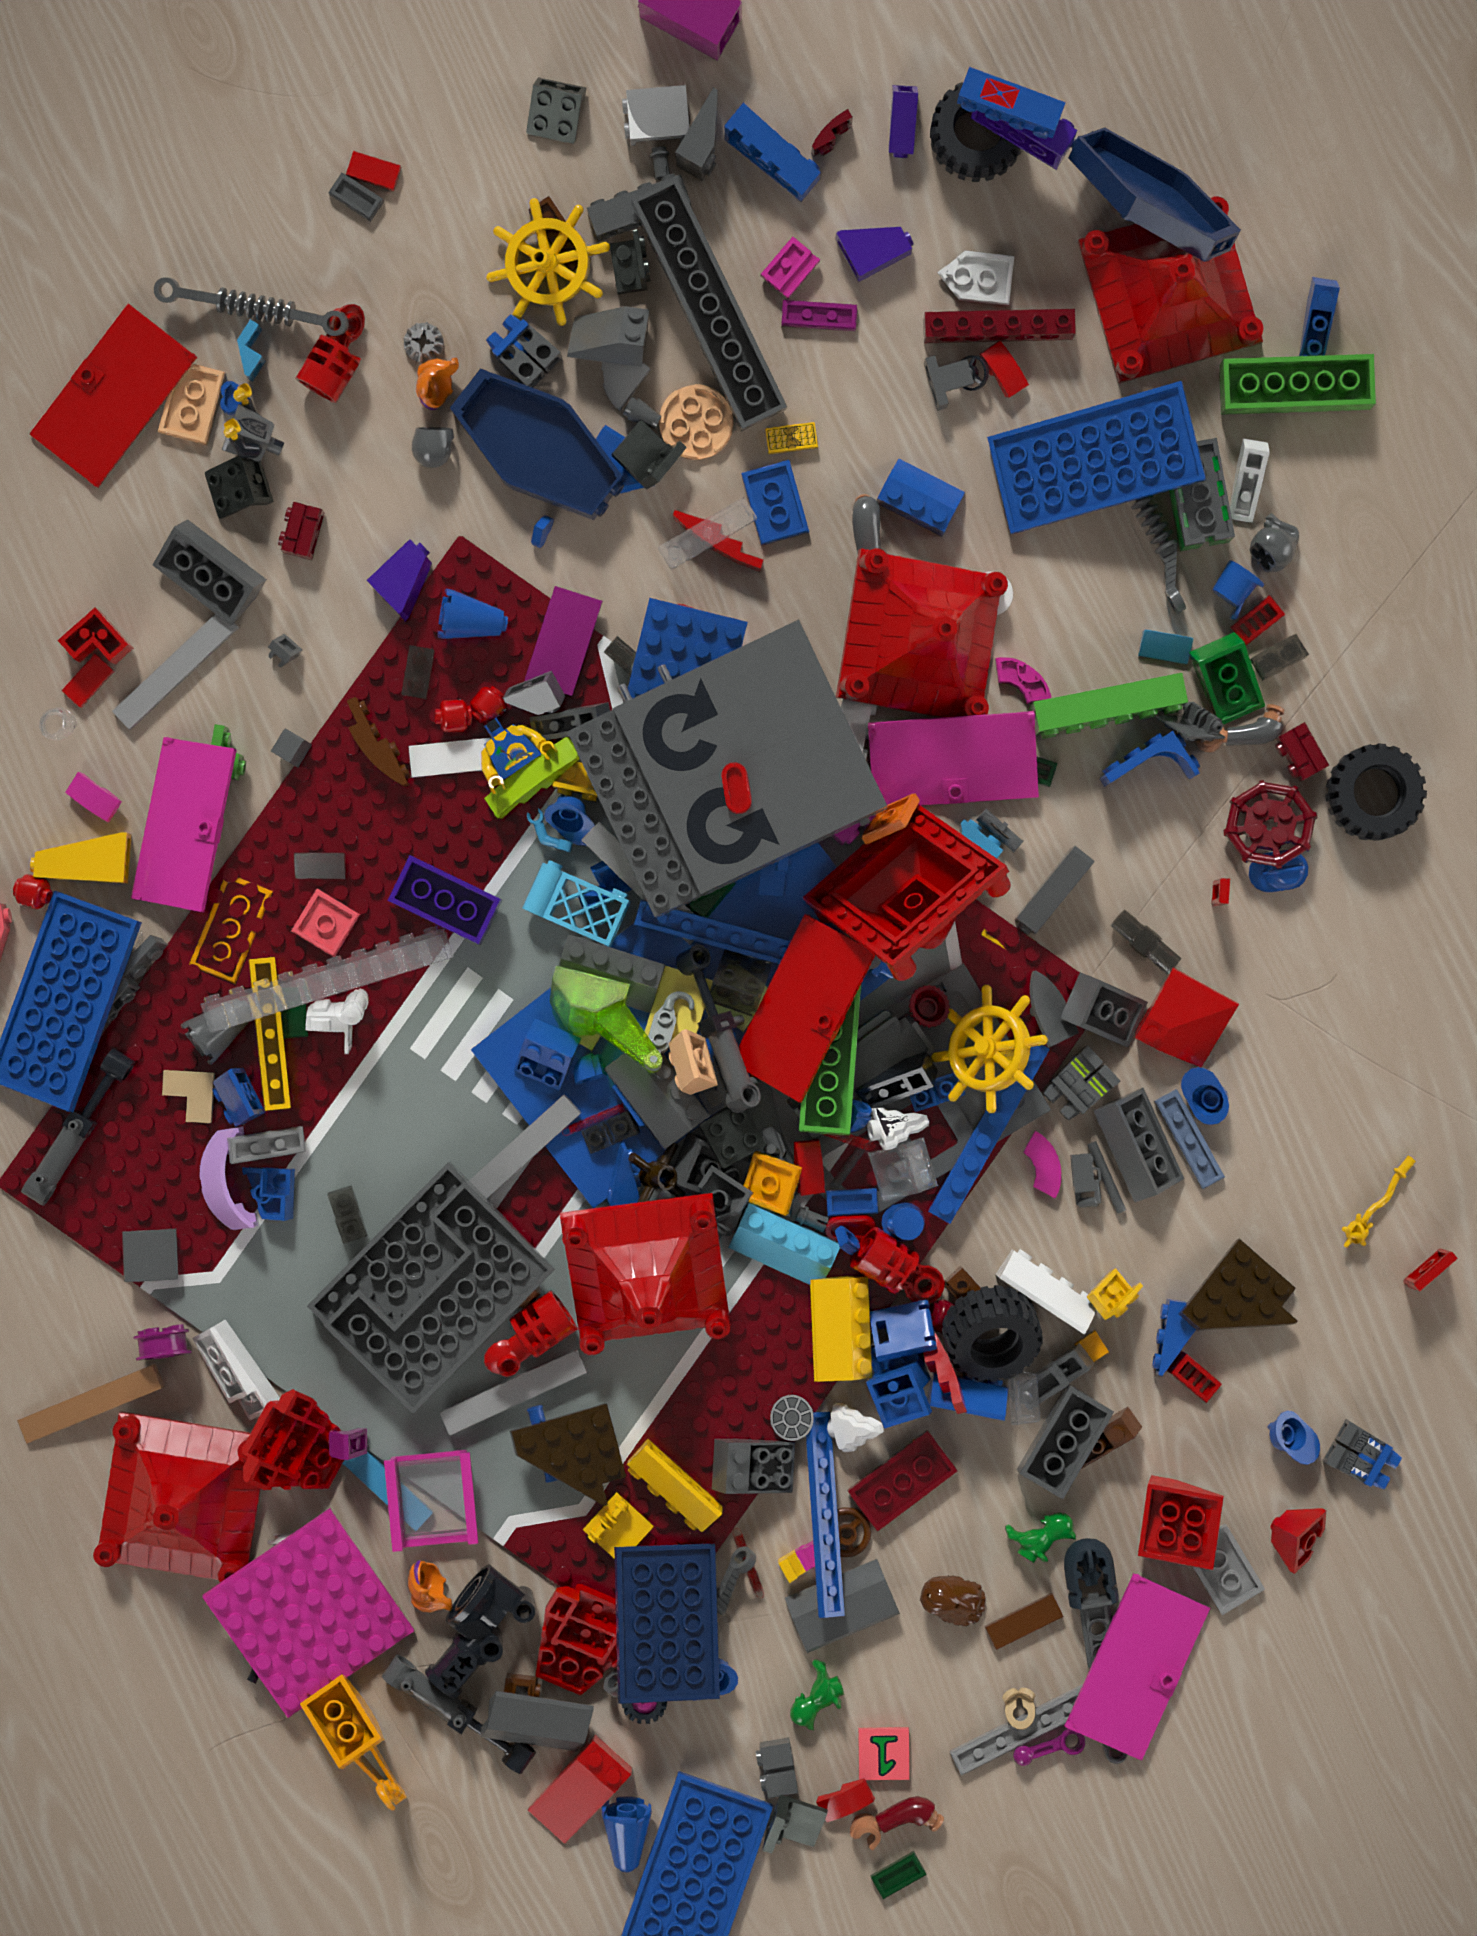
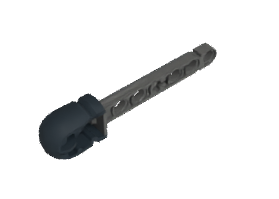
M1084 1538L1073 1542L1067 1549L1064 1557L1066 1586L1070 1591L1068 1594L1069 1606L1080 1610L1088 1668H1091L1095 1659V1651L1101 1646L1112 1621L1111 1605L1119 1601L1118 1588L1115 1587L1116 1574L1111 1551L1105 1543L1097 1539ZM1077 1563H1078V1566L1083 1567V1573H1082V1574H1081V1572L1079 1571V1569L1077 1568ZM1096 1564H1098L1103 1572L1104 1579L1102 1583L1106 1594L1099 1595L1098 1592L1089 1593L1088 1597L1081 1598L1082 1591L1079 1588L1078 1579L1080 1578L1085 1581L1086 1586L1098 1585V1579L1101 1576V1572L1096 1571ZM1095 1622L1104 1623L1105 1629L1101 1634L1092 1633L1091 1627ZM1103 1744L1104 1754L1111 1763L1119 1764L1126 1760L1128 1754L1122 1752L1120 1756L1112 1757L1109 1755L1111 1747Z

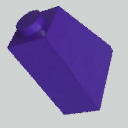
M892 85L888 152L893 153V157L908 158V154H914L918 104L917 86Z
M901 227L840 230L836 232L835 237L858 282L910 256L912 253L911 246L914 245L908 232L904 233Z
M411 539L367 579L368 583L405 621L413 610L432 566V562L427 557L430 552L420 542L415 545Z

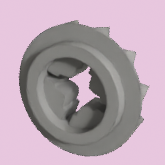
M427 322L416 323L407 330L403 338L406 353L417 362L425 363L428 360L436 359L443 349L441 332L436 326ZM425 333L427 341L434 344H425L421 352L420 344L413 340L422 339Z

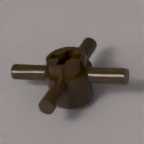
M676 1143L671 1144L665 1149L659 1161L647 1163L635 1152L629 1155L628 1160L640 1169V1182L645 1186L637 1203L649 1201L654 1191L667 1190L675 1197H684L685 1192L676 1185L677 1172L674 1167L669 1165L678 1148Z

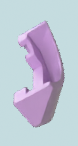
M243 1127L217 1131L207 1144L200 1165V1180L204 1199L212 1213L232 1230L259 1226L257 1213L246 1211L243 1203L234 1204L227 1189L225 1176L226 1157L229 1154L227 1138L244 1135Z

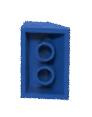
M898 459L877 498V502L880 506L943 537L965 492Z
M932 1372L927 1396L929 1405L956 1411L952 1404L951 1392L943 1393L939 1385L937 1372ZM964 1375L963 1377L957 1376L964 1396L966 1413L1005 1421L1008 1387L1003 1385V1380L997 1379L995 1382H990L988 1379V1382L975 1380L974 1377L971 1379Z

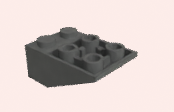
M715 1439L712 1490L724 1494L792 1493L795 1442Z

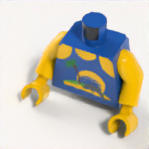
M495 718L484 725L492 739L484 744L485 748L481 751V769L489 782L491 792L496 794L494 790L496 785H502L505 790L506 787L503 781L505 778L541 755V753L545 759L549 760L550 757L546 754L547 751L554 749L555 752H558L552 742L547 741L537 731L524 725L515 726L514 724L504 730L498 719Z

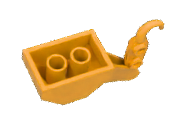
M341 1674L300 1703L338 1768L344 1769L352 1762H355L377 1784L375 1790L387 1808L394 1811L395 1806L392 1802L397 1805L407 1796L376 1745L385 1740L379 1723L364 1698L348 1678ZM369 1750L372 1752L387 1776V1780L379 1774L363 1754Z

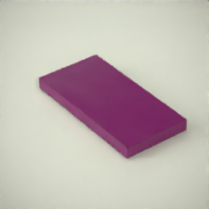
M554 587L524 681L552 671L564 694L573 697L603 603L602 600L561 587Z

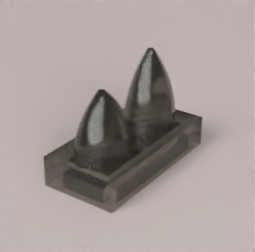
M410 645L402 696L427 700L435 656L434 649Z

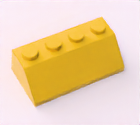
M840 1276L810 1280L814 1381H849L872 1378L868 1278L866 1276Z
M649 1439L628 1460L627 1465L630 1467L628 1469L630 1474L638 1480L640 1478L644 1479L648 1483L647 1489L656 1497L659 1495L667 1500L665 1505L675 1514L679 1511L685 1516L684 1522L694 1531L698 1528L703 1532L722 1514V1505Z

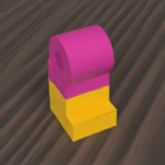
M813 1541L798 1547L778 1559V1564L789 1583L815 1567Z

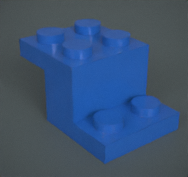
M871 1346V1363L874 1374L872 1378L866 1381L884 1429L930 1415L932 1410L923 1388L931 1380L921 1353L878 1362L875 1346Z

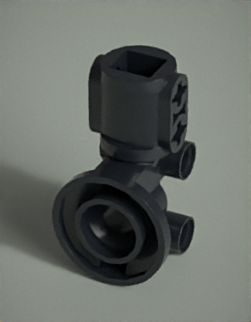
M490 1564L484 1566L475 1574L454 1601L451 1611L446 1616V1622L457 1630V1633L452 1637L453 1643L435 1664H430L425 1670L428 1679L439 1690L452 1698H458L463 1691L462 1686L480 1665L484 1666L487 1662H495L501 1658L503 1654V1639L498 1625L508 1611L520 1623L530 1622L535 1616L533 1591L526 1586L518 1587Z

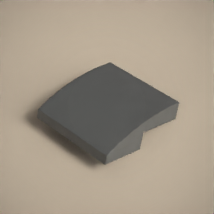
M176 1229L122 1231L124 1282L178 1279Z

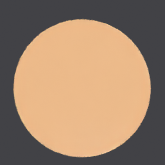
M701 384L686 386L671 393L662 405L660 411L661 418L659 420L662 439L666 444L670 445L681 441L687 448L680 457L690 460L710 458L719 453L730 440L733 432V414L725 397L714 388Z

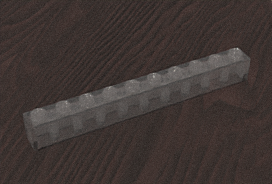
M437 926L424 929V935L414 937L413 933L399 937L400 942L390 945L389 941L376 944V950L366 952L365 948L351 952L352 957L342 960L341 956L333 957L326 960L327 965L318 967L317 963L302 967L303 972L293 975L292 971L279 974V980L269 982L268 978L253 982L254 987L244 990L243 986L228 990L230 995L221 998L219 993L205 997V1003L200 1004L209 1034L451 959L454 956L445 928L438 930Z

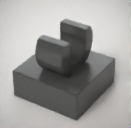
M282 634L272 640L268 646L271 650L268 657L271 659L277 655L281 659L278 666L283 667L297 658L303 649L286 634Z

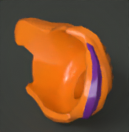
M452 358L450 361L431 359L419 366L416 394L423 407L437 410L445 403L447 397L453 393L451 376L459 368L457 358Z
M418 1560L409 1570L408 1589L412 1595L411 1603L422 1612L430 1613L443 1609L451 1611L453 1607L452 1600L444 1595L446 1578L441 1575L439 1569L433 1563Z

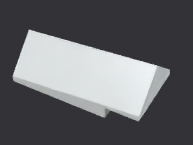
M226 1320L192 1338L228 1403L230 1404L238 1400L249 1421L259 1417L268 1402L280 1399Z

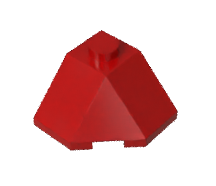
M1323 1508L1286 1510L1271 1523V1543L1289 1571L1293 1574L1310 1560L1314 1552L1310 1549L1316 1541V1536L1321 1538L1325 1530L1327 1510Z

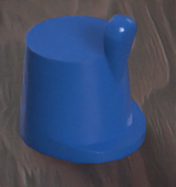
M1229 560L1212 591L1221 599L1236 607L1229 617L1232 620H1236L1246 598L1257 586L1263 588L1265 584L1238 563Z
M904 1202L892 1205L886 1209L882 1216L881 1224L883 1231L895 1238L896 1241H910L922 1233L925 1218L919 1207L912 1203Z

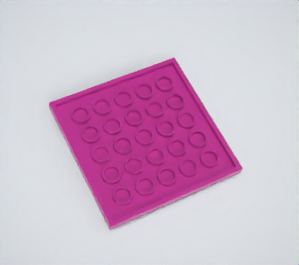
M331 1508L202 1595L204 1601L287 1718L302 1709L301 1702L342 1674L347 1678L415 1631Z

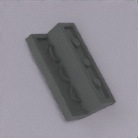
M877 1559L842 1573L845 1616L819 1618L816 1585L785 1598L807 1653L900 1614Z
M496 1691L489 1699L488 1719L481 1727L480 1737L578 1751L585 1744L594 1706Z

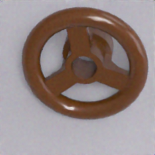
M850 1507L837 1509L838 1517L842 1515L856 1517L850 1524L838 1526L839 1542L846 1546V1550L840 1549V1556L845 1558L854 1557L863 1552L868 1546L871 1539V1526L866 1516L859 1510ZM862 1524L864 1536L861 1543L854 1548L853 1543L857 1538L856 1528ZM845 1529H849L851 1531V1535L849 1537H844L842 1535V1531Z

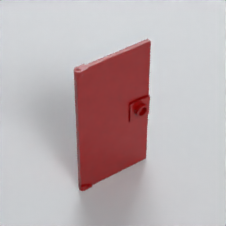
M128 303L88 357L81 363L29 435L86 478L93 486L99 488L198 357Z
M804 914L738 1047L747 1072L802 1103L875 955L855 940L810 915Z

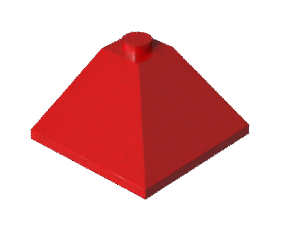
M1173 967L1138 1025L1135 1038L1158 1051L1202 1067L1238 1008L1239 1003Z
M1151 1475L1147 1486L1138 1556L1213 1570L1224 1496L1176 1479Z

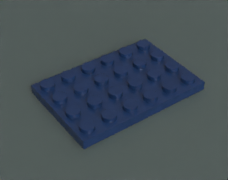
M715 1544L614 1547L618 1703L720 1699Z

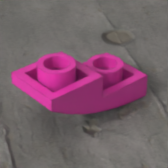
M77 772L65 792L106 822H110L122 803L109 790L100 787L81 772Z

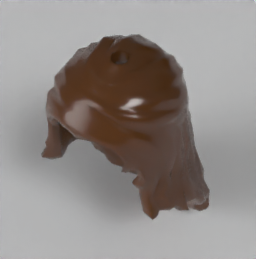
M954 1575L938 1576L929 1579L922 1588L920 1602L923 1608L930 1614L938 1616L944 1622L967 1627L970 1624L977 1623L982 1616V1612L985 1611V1593L982 1590V1586L974 1581L964 1580L962 1577Z

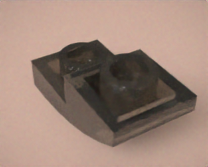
M1294 634L1267 648L1250 660L1263 681L1282 672L1286 667L1305 659L1309 653L1297 634Z
M629 1111L581 1131L590 1154L641 1133L634 1117Z
M352 1185L328 1192L327 1196L335 1215V1222L343 1244L366 1237L367 1231Z

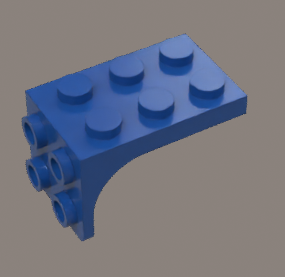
M1171 731L1164 737L1159 733L1144 743L1146 746L1144 750L1141 751L1138 747L1123 757L1124 763L1120 764L1117 760L1102 770L1104 776L1100 778V781L1106 787L1147 759L1156 756H1164L1174 760L1189 780L1200 774L1198 770L1200 765L1193 755L1189 756L1184 749L1186 743L1179 733L1175 735Z

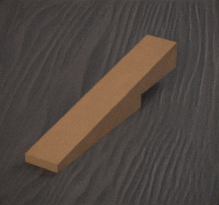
M155 1363L17 1420L27 1444L165 1387Z

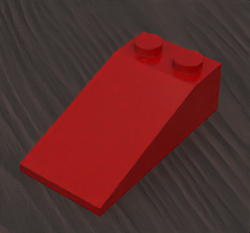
M594 1734L532 1803L528 1811L565 1844L631 1776L632 1767Z

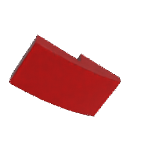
M1001 341L996 342L979 353L980 357L988 365L990 376H995L1005 398L1012 397L1029 385L1015 359Z
M813 1139L794 1142V1165L802 1167L798 1180V1193L801 1196L825 1193L820 1141Z
M865 1778L842 1784L840 1791L818 1796L816 1804L828 1810L825 1821L831 1822L868 1806L874 1802L875 1797Z

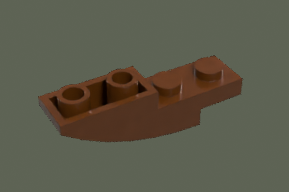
M357 697L347 700L357 724L348 729L362 752L380 771L404 787L410 786L407 779L411 778V775L406 765H400L397 756L401 754L396 743H390L387 738L378 741L377 738L381 737L376 724H370L367 718L370 711L364 700L360 702Z

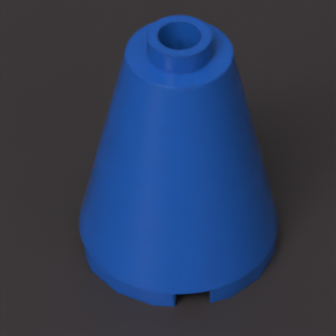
M445 589L448 597L443 596L438 624L442 625L441 630L443 631H438V638L500 636L501 631H506L508 616H504L503 610L455 590Z
M617 1797L615 1803L609 1804V1800L605 1802L602 1806L601 1814L614 1866L622 1872H631L639 1866L652 1809L650 1803L648 1806L644 1804V1799Z

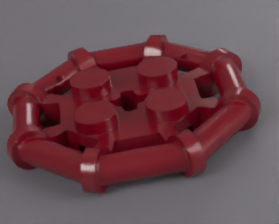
M1260 780L1258 784L1236 798L1232 797L1229 801L1231 806L1223 834L1225 837H1228L1242 857L1241 861L1244 863L1253 862L1280 869L1282 865L1305 851L1309 852L1311 849L1310 842L1315 820L1318 816L1317 812H1314L1303 798L1297 786L1290 787ZM1267 793L1286 797L1284 801L1268 799ZM1260 794L1262 801L1255 802L1250 808L1245 804ZM1292 801L1295 802L1302 812L1301 815L1295 816L1292 808L1289 806ZM1239 812L1246 814L1244 826H1236ZM1268 820H1274V823L1278 825L1277 827H1272V830H1267V826L1263 824L1268 822ZM1297 824H1304L1301 838L1294 835ZM1245 834L1249 837L1252 843L1249 848L1245 846L1239 837L1240 835ZM1290 842L1295 845L1280 855L1279 849H1281V846ZM1257 849L1273 851V856L1259 854L1256 851Z

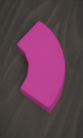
M1007 657L995 658L998 683L1016 687L1023 694L1026 704L1052 698L1049 687L1043 677L1025 662Z
M1034 1131L1023 1151L1031 1159L1035 1167L1033 1187L1056 1198L1061 1184L1060 1160L1051 1143L1043 1135Z

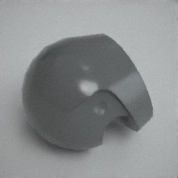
M416 428L411 448L416 461L428 468H437L445 464L452 452L453 428Z

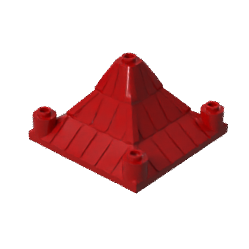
M1219 196L1212 197L1211 199L1228 215L1229 205L1227 201ZM1138 224L1108 232L1093 230L1084 238L1078 240L1118 384L1263 343V323L1254 314L1235 243L1229 252L1204 262Z
M879 548L871 550L859 549L836 698L941 718L987 715L989 704L984 698L999 599L1008 588L1006 576L1000 572L988 574L889 555Z
M918 804L905 828L867 845L864 843L803 896V899L807 905L813 908L820 922H832L846 934L850 935L859 944L886 963L896 980L904 981L911 978L916 972L917 968L912 955L918 948L935 949L941 945L948 936L957 915L967 905L971 904L985 890L991 897H1001L1010 890L1011 883L1007 876L1009 873L1007 865Z
M713 1193L560 1213L562 1241L565 1245L579 1329L580 1349L587 1355H597L603 1351L605 1341L612 1339L617 1340L634 1336L640 1337L686 1331L696 1328H705L707 1335L714 1339H721L728 1335L731 1325Z
M120 1411L118 1420L112 1429L115 1444L99 1544L93 1552L95 1562L101 1567H110L118 1563L219 1580L220 1583L246 1566L250 1561L261 1488L248 1484L243 1479V1466L248 1457L243 1455L242 1448L250 1432Z

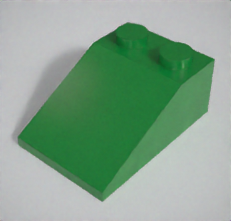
M1235 632L1189 652L1196 675L1214 715L1222 720L1223 725L1265 707L1245 642Z

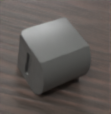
M285 728L271 749V752L298 768L312 744Z

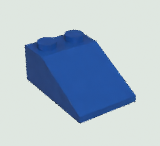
M244 1068L230 1069L213 1081L215 1086L212 1089L219 1102L223 1101L227 1109L224 1111V1115L229 1124L234 1123L235 1127H238L266 1113Z

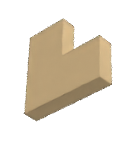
M164 1070L162 1095L187 1097L186 1122L212 1123L214 1103L212 1089L214 1088L215 1073Z

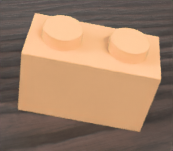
M687 1029L682 1030L668 1043L670 1048L668 1056L676 1070L675 1083L678 1089L692 1095L717 1086L705 1037Z

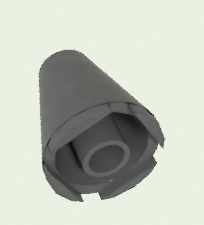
M235 999L187 1020L180 1026L182 1029L187 1027L189 1031L185 1035L201 1056L208 1055L210 1057L207 1062L212 1065L252 1019L250 1013L253 1010L245 1000L240 1002L238 999Z

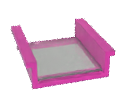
M467 1450L394 1456L390 1460H384L392 1552L403 1551L405 1547L466 1541H468V1545L479 1543L470 1452H467Z

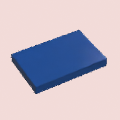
M789 460L741 473L761 546L809 533Z

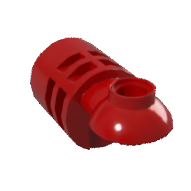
M347 304L333 310L343 312L347 316L349 322L347 331L340 336L320 335L295 377L303 386L333 403H337L361 362V358L348 352L349 345L357 340L365 325L364 311L356 304ZM333 316L329 321L331 329L336 331L341 327V320L337 316Z
M873 1227L859 1242L860 1250L852 1255L850 1267L867 1278L875 1280V1283L886 1287L887 1291L892 1294L898 1293L903 1288L907 1297L912 1302L928 1300L929 1304L941 1297L945 1285L942 1273L932 1266L919 1264L918 1253L908 1250L907 1246L902 1243H897L895 1238L878 1227ZM928 1279L929 1283L923 1288L918 1287V1283L921 1280Z
M550 1290L509 1318L517 1334L510 1339L500 1340L488 1348L484 1355V1364L492 1373L505 1377L512 1376L518 1372L522 1361L531 1355L535 1358L539 1357L578 1330L569 1311L554 1291Z

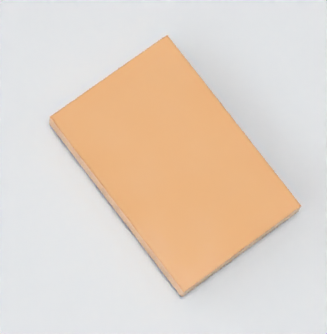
M192 364L167 397L158 432L208 445L221 396V386L224 384L226 373Z

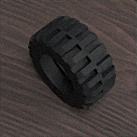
M963 82L955 85L953 91L949 89L944 94L943 99L939 100L936 105L930 128L931 148L933 152H936V160L939 164L944 163L946 165L945 170L950 174L953 172L958 173V179L965 181V177H971L972 182H979L980 178H985L986 181L993 180L996 174L1001 176L1007 172L1009 166L1012 167L1022 149L1002 137L997 145L983 151L969 149L957 139L955 135L956 121L963 114L970 112L963 109L961 104L957 103Z
M1381 743L1362 746L1343 756L1339 763L1331 770L1330 773L1332 775L1326 783L1328 793L1325 794L1326 802L1329 801L1331 807L1328 811L1330 815H1334L1337 819L1335 823L1339 827H1344L1347 834L1351 836L1356 835L1361 840L1379 841L1394 837L1408 830V827L1414 825L1418 820V814L1423 812L1425 807L1422 804L1423 799L1427 798V790L1423 789V784L1426 783L1425 776L1421 777L1419 770H1421L1419 764H1414L1411 761L1412 756L1407 752L1403 754L1400 752V748L1396 746L1388 747L1386 744ZM1380 769L1389 774L1396 784L1398 791L1396 805L1385 815H1369L1358 806L1355 800V781L1367 770Z
M994 1285V1288L984 1286L980 1287L981 1290L967 1292V1296L964 1298L961 1296L955 1301V1306L951 1305L943 1319L942 1335L949 1359L958 1372L971 1379L974 1377L977 1381L984 1382L985 1379H989L990 1382H995L1000 1378H1004V1380L1011 1378V1375L1015 1373L1018 1375L1023 1372L1025 1366L1029 1367L1033 1363V1357L1037 1358L1041 1350L1040 1347L1043 1344V1332L1034 1305L1026 1295L1010 1287L1004 1289L1003 1286ZM992 1329H1008L1003 1334L994 1338L977 1339L982 1333Z

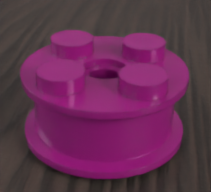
M184 1324L162 1328V1332H159V1327L137 1331L138 1335L133 1336V1339L138 1341L139 1357L136 1358V1361L164 1359L192 1353V1350L187 1349L186 1333L189 1332V1329H184Z

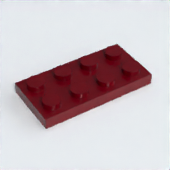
M926 1430L847 1491L878 1532L958 1472V1470L929 1431Z

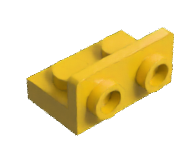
M575 762L556 781H553L552 786L558 789V794L572 796V792L582 794V799L594 802L598 798L581 762Z

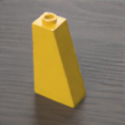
M120 832L36 851L35 857H32L30 861V871L33 872V877L45 879L128 884L132 834Z

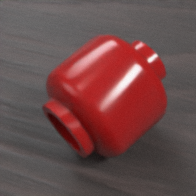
M494 686L481 688L470 701V706L473 709L472 716L480 723L484 721L489 723L495 718L498 719L507 709V704L503 699L504 694Z
M461 699L443 700L440 703L439 709L434 711L435 724H440L443 732H464L467 726L472 723L471 707L466 705V702Z
M26 874L18 878L13 887V896H15L17 903L35 910L41 909L45 904H48L53 895L49 881L45 878L33 877L32 874Z

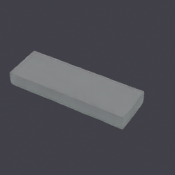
M302 1126L227 1138L231 1164L306 1152Z

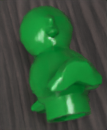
M1061 1512L1045 1515V1519L1040 1520L1045 1525L1042 1529L1019 1532L1008 1524L1005 1526V1531L1008 1539L1017 1541L1021 1545L1017 1552L1018 1554L1035 1563L1037 1558L1043 1562H1048V1558L1044 1554L1050 1549L1053 1542L1061 1539L1076 1540V1534L1073 1531V1520L1069 1515Z
M816 1659L812 1661V1665L817 1672V1679L811 1687L809 1697L805 1698L803 1693H801L800 1697L796 1696L795 1702L790 1709V1718L793 1723L798 1726H804L814 1731L817 1713L833 1703L837 1709H840L841 1700L839 1697L845 1695L839 1677L830 1678L826 1671L825 1662Z

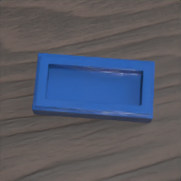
M877 1188L826 1191L827 1216L878 1214Z

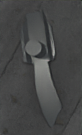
M774 1126L762 1130V1138L766 1143V1146L763 1147L764 1154L784 1161L783 1157L786 1156L787 1151L781 1134L775 1130Z

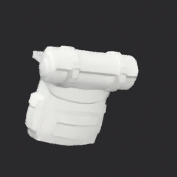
M360 988L351 992L345 1002L332 1003L330 999L315 1001L307 1010L306 1030L344 1032L345 1054H349L352 1047V1025L357 1024L363 1018L364 1010L367 1009L369 1003L368 994L364 989Z

